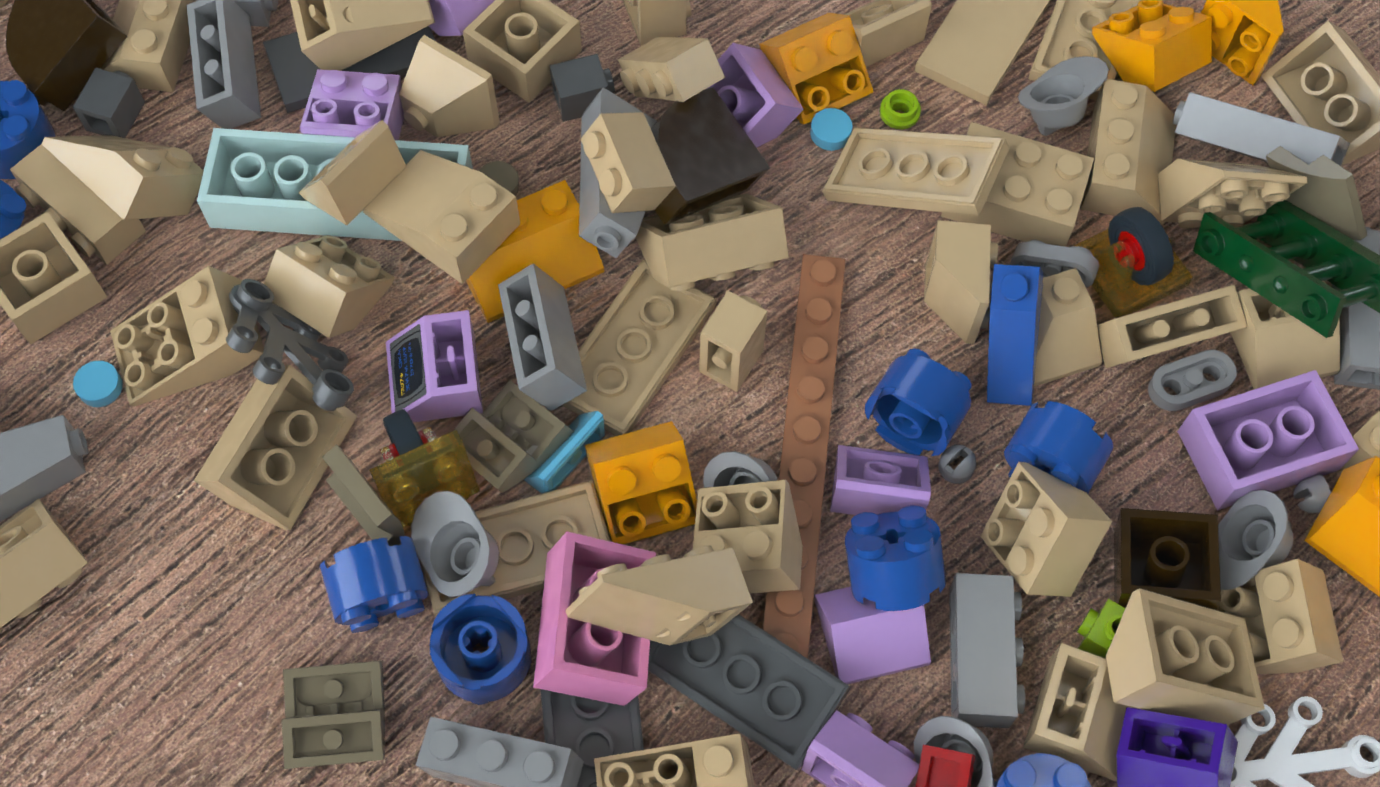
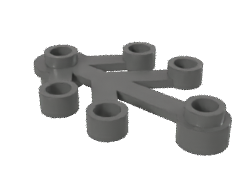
M245 279L241 284L234 286L229 293V299L238 313V319L226 337L227 344L237 352L249 353L258 340V334L254 330L256 321L267 331L263 354L252 369L254 376L263 383L276 384L285 371V365L282 362L283 353L285 352L314 385L312 387L314 393L312 398L320 408L327 411H335L337 408L343 407L354 391L353 383L342 374L349 362L347 355L338 348L328 347L317 342L322 333L283 308L273 304L274 294L263 283L253 279ZM282 324L287 325V326L293 328V330H291V329H289V328H287V327H284ZM308 354L316 358H319L317 361L318 365L313 361V359Z

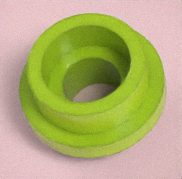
M904 89L894 90L882 100L879 110L880 117L891 128L908 129L918 122L921 106L917 97L912 92ZM896 110H901L905 113H898Z

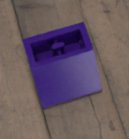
M1126 707L1116 754L1117 787H1230L1238 741L1227 724Z

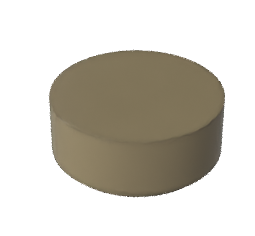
M493 161L481 167L480 172L515 196L517 195L519 176L512 165L503 161Z

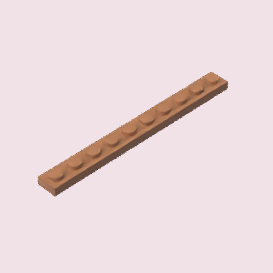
M803 254L779 480H787L790 486L803 545L800 590L766 592L762 630L808 659L846 259Z

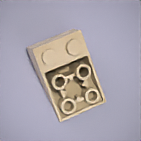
M290 0L301 51L321 70L342 71L435 23L429 0Z
M1176 159L1158 173L1161 222L1178 223V226L1181 228L1200 227L1204 213L1211 212L1235 228L1243 226L1244 223L1255 216L1265 214L1266 209L1272 205L1288 199L1291 193L1307 184V177L1255 164Z
M207 266L110 330L130 406L135 407L231 376L259 359L263 354L264 346L257 323L254 330L258 334V340L251 352H237L226 342L228 333L232 326L237 323L238 313L230 302L229 293L234 286L241 284L243 280Z
M707 545L689 551L683 558L671 560L670 555L664 554L644 561L640 567L627 569L624 563L606 567L597 573L598 578L591 585L579 591L580 596L565 611L568 618L670 646L711 636L751 605L753 601L733 547L713 551L712 546Z
M740 733L594 758L597 787H755L749 746Z

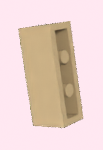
M656 37L618 59L623 70L620 72L621 80L626 89L637 97L684 102L725 78L708 38Z
M42 144L10 169L20 184L15 188L19 196L32 208L39 204L45 210L42 214L48 211L61 231L67 229L73 234L71 237L72 242L87 257L94 253L108 265L146 232L139 219L123 220Z
M1235 284L1097 325L1101 355L1105 368L1248 327Z

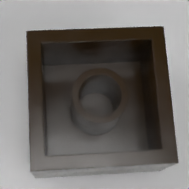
M1120 508L1114 532V602L1126 608L1132 592L1140 588L1217 611L1221 602L1218 514Z

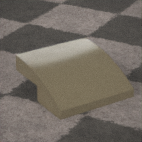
M1281 146L1266 155L1269 168L1307 177V184L1291 193L1290 197L1286 199L1288 202L1353 240H1362L1367 236L1352 173L1325 155L1320 156L1309 165Z
M509 380L482 414L472 407L444 443L503 493L538 469L574 431L537 401L520 391L518 386Z
M336 444L322 456L334 472L326 481L372 540L387 537L389 546L402 545L399 536H405L401 522L344 450Z
M383 660L283 669L286 717L282 719L284 769L385 759Z

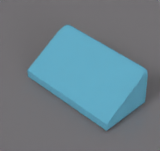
M599 411L580 414L568 426L574 431L569 438L538 469L524 480L541 494L556 490L587 456L585 445L600 441L605 436L603 414Z

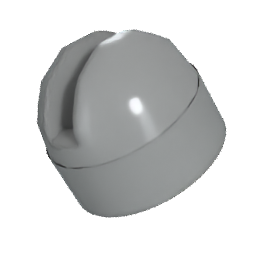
M954 444L948 447L942 453L938 464L941 476L946 481L954 484L967 482L976 469L975 454L965 445ZM959 455L964 457L955 470L949 466Z
M1318 474L1299 482L1294 489L1293 496L1295 499L1304 498L1297 505L1300 510L1307 513H1320L1331 491L1325 478Z

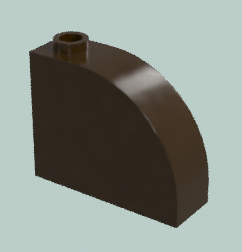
M15 0L7 23L6 50L11 66L27 85V88L34 94L39 104L45 107L48 103H51L65 112L84 89L95 68L101 69L127 38V35L95 0Z
M714 87L703 90L684 102L675 101L651 128L676 185L654 210L664 225L749 191L770 169L768 163Z

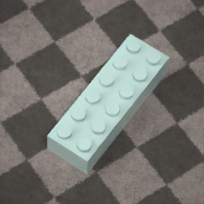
M213 128L197 203L210 228L402 241L364 214L363 210L348 225H345L305 200L299 194L355 137ZM395 140L405 164L422 150L473 169L468 145Z

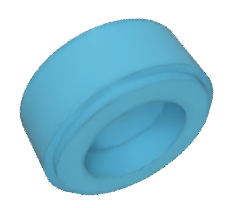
M836 108L823 109L817 112L812 119L811 139L818 147L824 150H839L845 147L851 135L852 121L842 110Z
M92 361L83 365L76 372L73 379V388L86 405L104 407L119 397L123 388V381L112 364L106 361Z

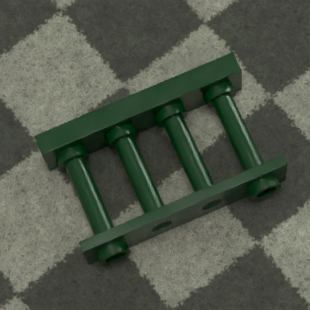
M1287 200L1277 202L1266 209V213L1258 216L1256 222L1236 228L1211 212L1204 213L1193 252L1325 338L1333 336L1342 309L1362 302L1380 313V255ZM1260 239L1272 247L1268 248L1256 240ZM1293 259L1306 268L1301 269L1289 260ZM1327 280L1341 290L1337 291L1322 281Z

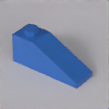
M994 264L989 321L987 403L1032 405L1044 278L1040 267Z

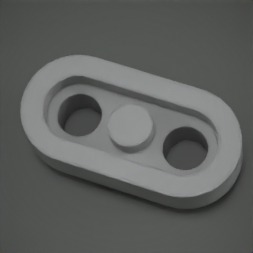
M1038 240L1019 243L1010 261V265L1040 267L1044 277L1076 268L1085 287L1093 284L1099 269L1097 259L1086 248L1051 245Z
M1205 350L1165 364L1155 371L1148 384L1149 397L1156 406L1163 410H1182L1226 393L1235 381L1237 374L1236 366L1228 355L1218 350ZM1203 373L1211 374L1215 381L1207 380ZM1164 387L1172 388L1176 395L1168 394Z

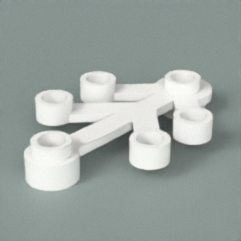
M1304 696L1298 698L1289 706V718L1264 759L1245 761L1257 737L1265 734L1275 725L1276 718L1273 710L1264 704L1265 709L1257 712L1265 719L1264 727L1257 726L1252 721L1251 715L1241 719L1242 725L1235 734L1238 746L1230 787H1257L1252 782L1270 780L1278 787H1315L1299 775L1345 769L1350 775L1357 778H1367L1380 771V743L1371 736L1358 735L1344 743L1341 748L1292 755L1305 731L1317 724L1323 715L1319 702L1312 697ZM1299 705L1305 706L1310 710L1312 714L1311 720H1306L1300 716L1298 712ZM1361 746L1366 747L1373 756L1372 762L1362 758L1360 754Z

